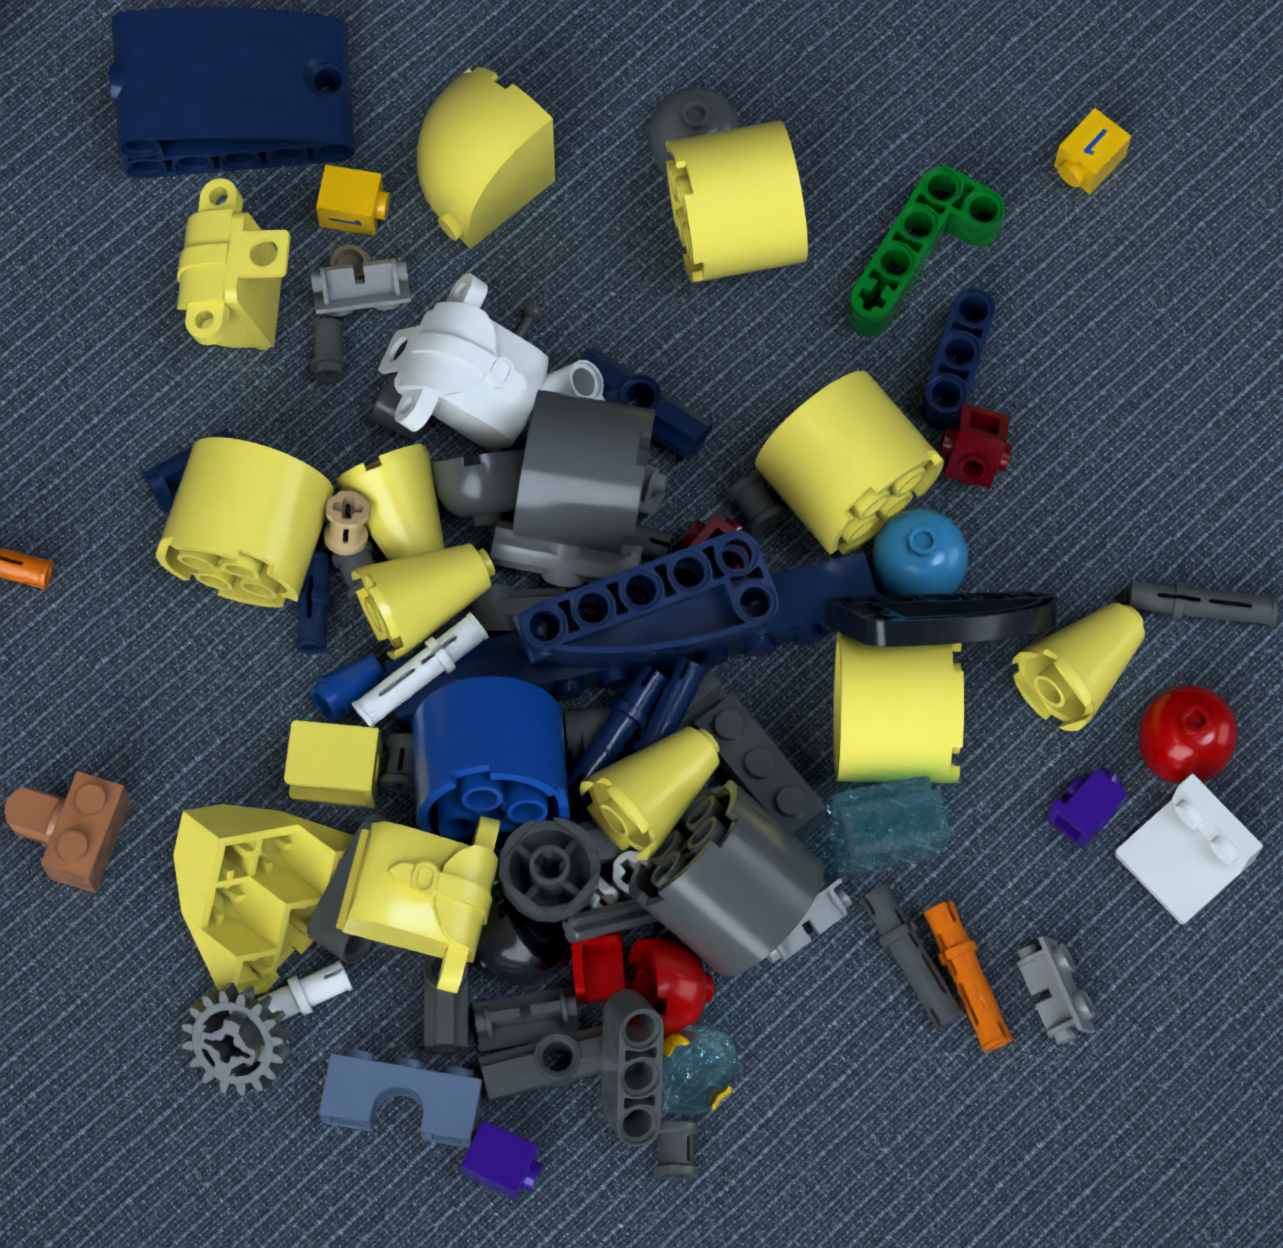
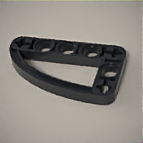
M1034 591L836 596L825 599L824 624L862 644L880 647L941 645L998 640L1031 635L1053 628L1056 625L1057 598L1052 594Z

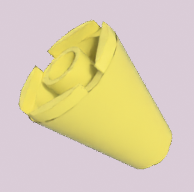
M414 444L378 456V461L366 467L364 463H361L336 478L339 491L350 490L358 492L369 502L370 515L364 525L387 560L445 549L430 453L425 445Z
M471 543L361 566L352 570L351 576L352 581L362 578L364 588L356 591L358 600L378 641L381 642L388 638L394 649L386 653L395 661L409 653L491 588L490 577L495 575V569L485 549L476 550Z
M1111 603L1024 647L1013 658L1012 664L1018 663L1019 671L1013 677L1023 698L1045 720L1053 715L1064 723L1058 728L1065 731H1079L1092 720L1144 640L1145 630L1141 615L1129 605Z
M687 726L589 775L581 782L580 794L582 796L589 791L593 802L586 808L601 831L618 848L624 851L631 845L640 851L634 857L639 861L648 860L656 853L720 763L717 754L720 751L719 745L706 730L702 728L696 730Z

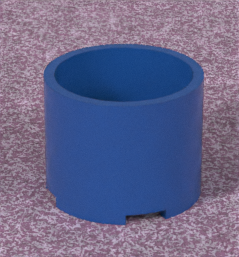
M483 676L463 679L448 684L433 692L420 704L413 719L416 824H418L420 830L471 846L480 815L500 820L494 853L497 857H500V851L509 835L523 823L536 819L535 823L543 820L553 821V817L569 820L563 714L557 701L548 692L532 683L515 678Z

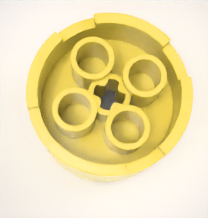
M781 120L666 141L667 152H671L674 159L666 161L675 227L678 228L681 244L683 247L686 246L687 253L683 254V262L691 283L807 261L808 237L801 184L792 145L785 125Z
M864 370L855 371L837 379L798 407L768 438L755 461L757 470L830 555L837 549L843 555L848 554L875 538L886 521L898 514L910 503L913 498V492L918 497L926 493L939 476L944 465L942 457L872 376Z
M208 437L200 439L192 447L156 551V558L165 569L183 581L190 580L192 574L199 582L219 589L217 595L227 599L274 608L283 607L285 598L298 601L326 517V503L334 493L333 485L322 473L312 466L276 449L233 438Z
M840 632L837 633L833 697V749L836 782L958 783L960 766H954L951 760L952 754H960V748H963L964 671L961 669V663H953V652H961L962 643L880 647L865 645Z

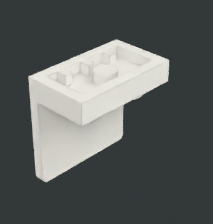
M1192 773L1177 787L1171 801L1117 848L1115 856L1180 924H1186L1255 861L1263 845Z

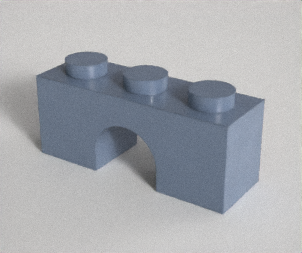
M345 1049L344 1055L330 1054L319 1108V1116L322 1123L372 1132L379 1107L390 1098L405 1096L418 1102L423 1109L420 1128L422 1141L469 1149L476 1134L484 1092L482 1079L474 1078V1071L455 1066H446L444 1073L424 1069L425 1064L421 1061L401 1057L395 1058L394 1064L374 1061V1054L357 1049Z

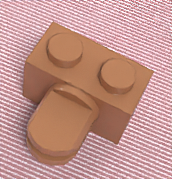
M76 771L66 799L31 787H21L10 795L6 801L4 812L7 823L16 835L48 845L41 865L49 879L96 894L129 810L131 800L123 785Z

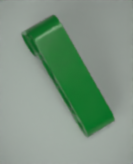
M936 166L929 169L923 175L853 288L848 311V320L852 329L860 335L871 337L883 333L888 328L946 232L974 246H987L993 243L999 236L1005 213V203L1002 197L989 187L953 168ZM933 191H943L949 194L951 198L938 200L931 196L930 193ZM982 212L989 215L992 220L989 222H979L971 215ZM921 228L928 235L917 238L911 236L907 230ZM888 265H897L904 269L905 273L891 275L883 268ZM877 292L881 295L879 307L874 306L868 311L867 309L870 308L875 300Z

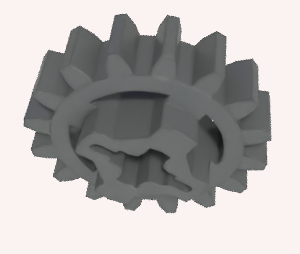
M229 983L221 991L216 987L212 988L189 1008L188 1011L192 1016L182 1024V1029L192 1034L182 1043V1048L194 1050L196 1055L189 1062L190 1067L195 1068L202 1065L206 1070L202 1081L208 1083L214 1077L220 1080L219 1087L222 1093H226L234 1084L240 1096H245L253 1087L257 1091L263 1090L285 1070L283 1062L292 1055V1049L283 1045L293 1035L292 1030L280 1028L278 1024L286 1014L283 1010L274 1013L269 1010L268 1007L272 1000V997L269 995L260 1001L255 999L254 986L251 985L246 987L240 994H238L234 983ZM230 1011L229 1015L222 1013L218 1018L213 1017L217 1012ZM256 1061L261 1062L260 1065L254 1067H244L245 1064L252 1066Z

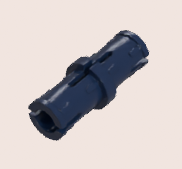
M314 551L298 601H294V608L298 610L295 648L300 652L308 654H318L327 650L328 612L333 609V597L329 594L330 565L332 561L330 555L324 552Z

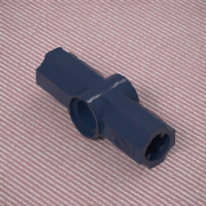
M594 347L589 351H585L579 360H587L599 369L604 384L602 396L606 401L629 405V402L636 398L648 399L652 402V405L648 408L656 410L652 438L686 460L697 454L712 429L711 422L664 393L654 378L633 373Z

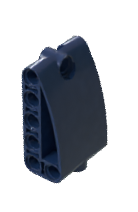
M241 7L131 10L116 14L112 18L114 65L109 67L110 88L113 106L116 108L118 151L124 170L128 175L137 178H157L329 163L347 160L355 154L352 112L353 97L350 85L347 31L343 20L305 12ZM328 85H336L339 87L338 90L332 93H323L320 91L323 87Z
M743 531L727 532L542 601L512 617L519 634V648L524 656L528 658L531 665L541 662L578 667L642 665L678 659L679 656L696 655L752 638L763 628L781 622L778 609V594L761 549L755 538ZM722 556L733 557L739 563L740 569H733L727 566ZM683 573L688 575L692 579L694 586H682L677 582L674 574ZM631 590L640 591L645 595L648 604H634L629 600L626 592ZM587 607L592 608L599 613L601 621L596 623L586 622L581 618L578 610Z

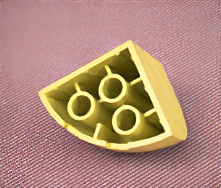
M477 67L473 71L467 69L444 88L425 116L417 144V173L423 194L431 208L439 216L438 223L443 231L454 241L460 238L470 250L555 181L553 118L516 85L511 84L505 89L494 81L498 79L497 74L482 67Z

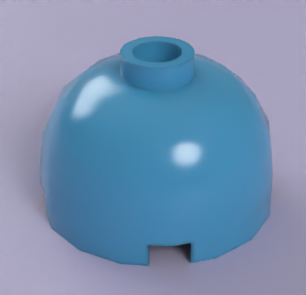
M915 508L901 511L886 521L874 539L870 566L875 583L889 595L954 593L965 579L969 555L964 535L952 519L937 510Z

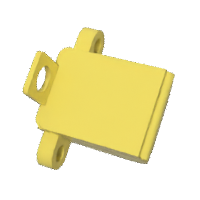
M214 179L207 183L201 191L198 213L190 216L187 221L184 250L179 256L177 278L180 283L177 309L187 310L186 328L193 338L202 345L215 344L229 348L268 350L269 347H274L281 281L282 277L287 273L291 236L287 230H261L248 212H242L243 198L235 185L227 179ZM227 195L224 203L215 205L218 198ZM272 243L276 244L278 251L276 250V248L273 246Z
M480 815L471 846L422 830L386 821L372 823L370 830L362 829L336 928L347 934L442 958L436 989L457 994L466 962L473 963L482 926L487 924L492 903L491 890L498 865V858L494 853L500 820Z

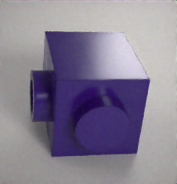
M483 1120L460 1167L462 1176L518 1202L524 1189L529 1192L534 1190L543 1171L544 1164L538 1161L540 1157L538 1145Z

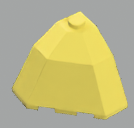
M219 804L184 810L182 812L173 854L181 913L219 991L229 983H234L238 994L249 985L254 986L255 995L267 992L280 978L276 971L295 950L302 955L314 942L307 934L308 923L354 835L278 810Z

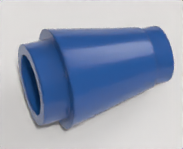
M367 654L316 679L317 684L310 689V695L319 711L327 719L334 721L338 717L347 718L354 710L351 703L357 701L378 685V682L385 678V672L376 658L371 654Z

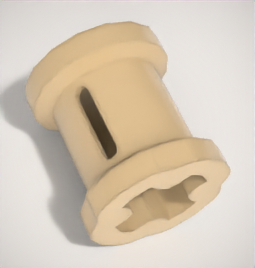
M350 490L340 491L330 497L326 503V517L330 522L324 530V542L328 549L336 554L344 556L354 555L361 552L366 547L368 541V532L364 523L368 521L370 505L358 492ZM347 504L351 506L350 517H345ZM344 529L349 530L347 542L343 541Z

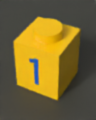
M1094 108L1059 145L1054 167L1058 169L1059 175L1066 183L1073 187H1081L1088 194H1091L1126 157L1131 135Z
M325 165L316 205L319 227L375 236L378 220L387 219L390 205V192H385L383 189L381 173Z

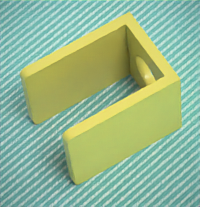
M293 721L291 723L284 774L285 783L290 785V799L375 808L383 749L379 728Z

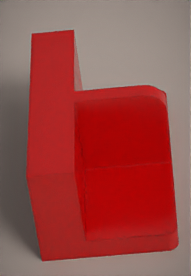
M603 900L599 901L603 906L608 905ZM587 906L582 911L590 910V908ZM621 931L571 943L576 1006L606 1003L614 993L626 989Z

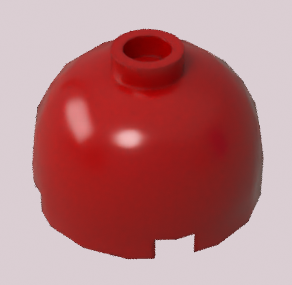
M1195 684L1172 686L1157 695L1143 712L1138 730L1139 752L1149 769L1166 782L1177 784L1186 780L1193 773L1205 784L1222 773L1235 753L1238 739L1235 714L1226 700L1210 688Z
M639 938L633 943L628 955L627 964H636L635 979H625L626 989H634L641 993L662 1018L664 1026L663 1040L672 1034L681 1035L687 1032L701 1018L705 1003H710L713 998L714 987L711 974L705 973L703 964L696 953L678 941L665 938ZM641 1014L633 1016L629 1020L630 1025L634 1024Z

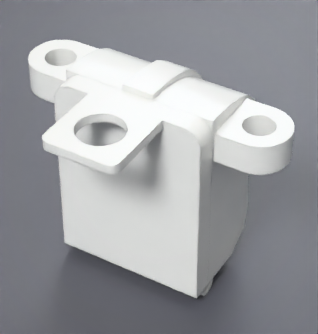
M467 273L453 286L446 302L436 303L434 309L425 313L419 326L396 331L378 371L382 374L398 372L394 384L402 398L395 411V421L412 432H416L433 415L485 450L502 452L503 448H509L513 445L526 425L534 406L537 391L542 388L547 377L548 356L534 345L489 319L487 313L480 309L487 294V284L471 273ZM407 340L404 351L394 360L398 348Z

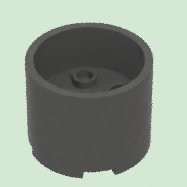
M538 389L523 458L514 515L513 536L631 556L656 410Z
M728 780L723 786V790L717 793L712 792L708 787L698 793L662 845L650 857L647 866L645 867L641 863L635 867L629 883V894L723 977H731L741 974L758 964L773 952L795 929L809 910L820 890L824 878V864L734 781Z

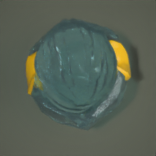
M688 1025L679 1033L667 1036L663 1040L661 1111L673 1114L698 1115L709 1110H715L720 1101L733 1092L732 1088L734 1087V1082L738 1081L737 1075L740 1073L737 1054L735 1053L736 1046L733 1044L734 1039L729 1037V1034L714 1027Z

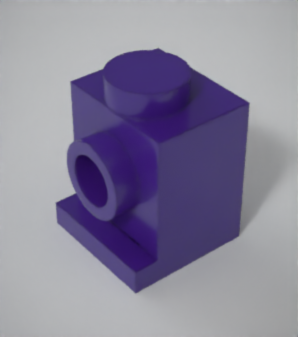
M1104 767L1097 768L1087 780L1079 775L1061 796L1066 804L1056 798L1049 808L1046 819L1080 848L1085 850L1122 808L1128 793L1122 789L1124 787L1122 781L1113 772Z

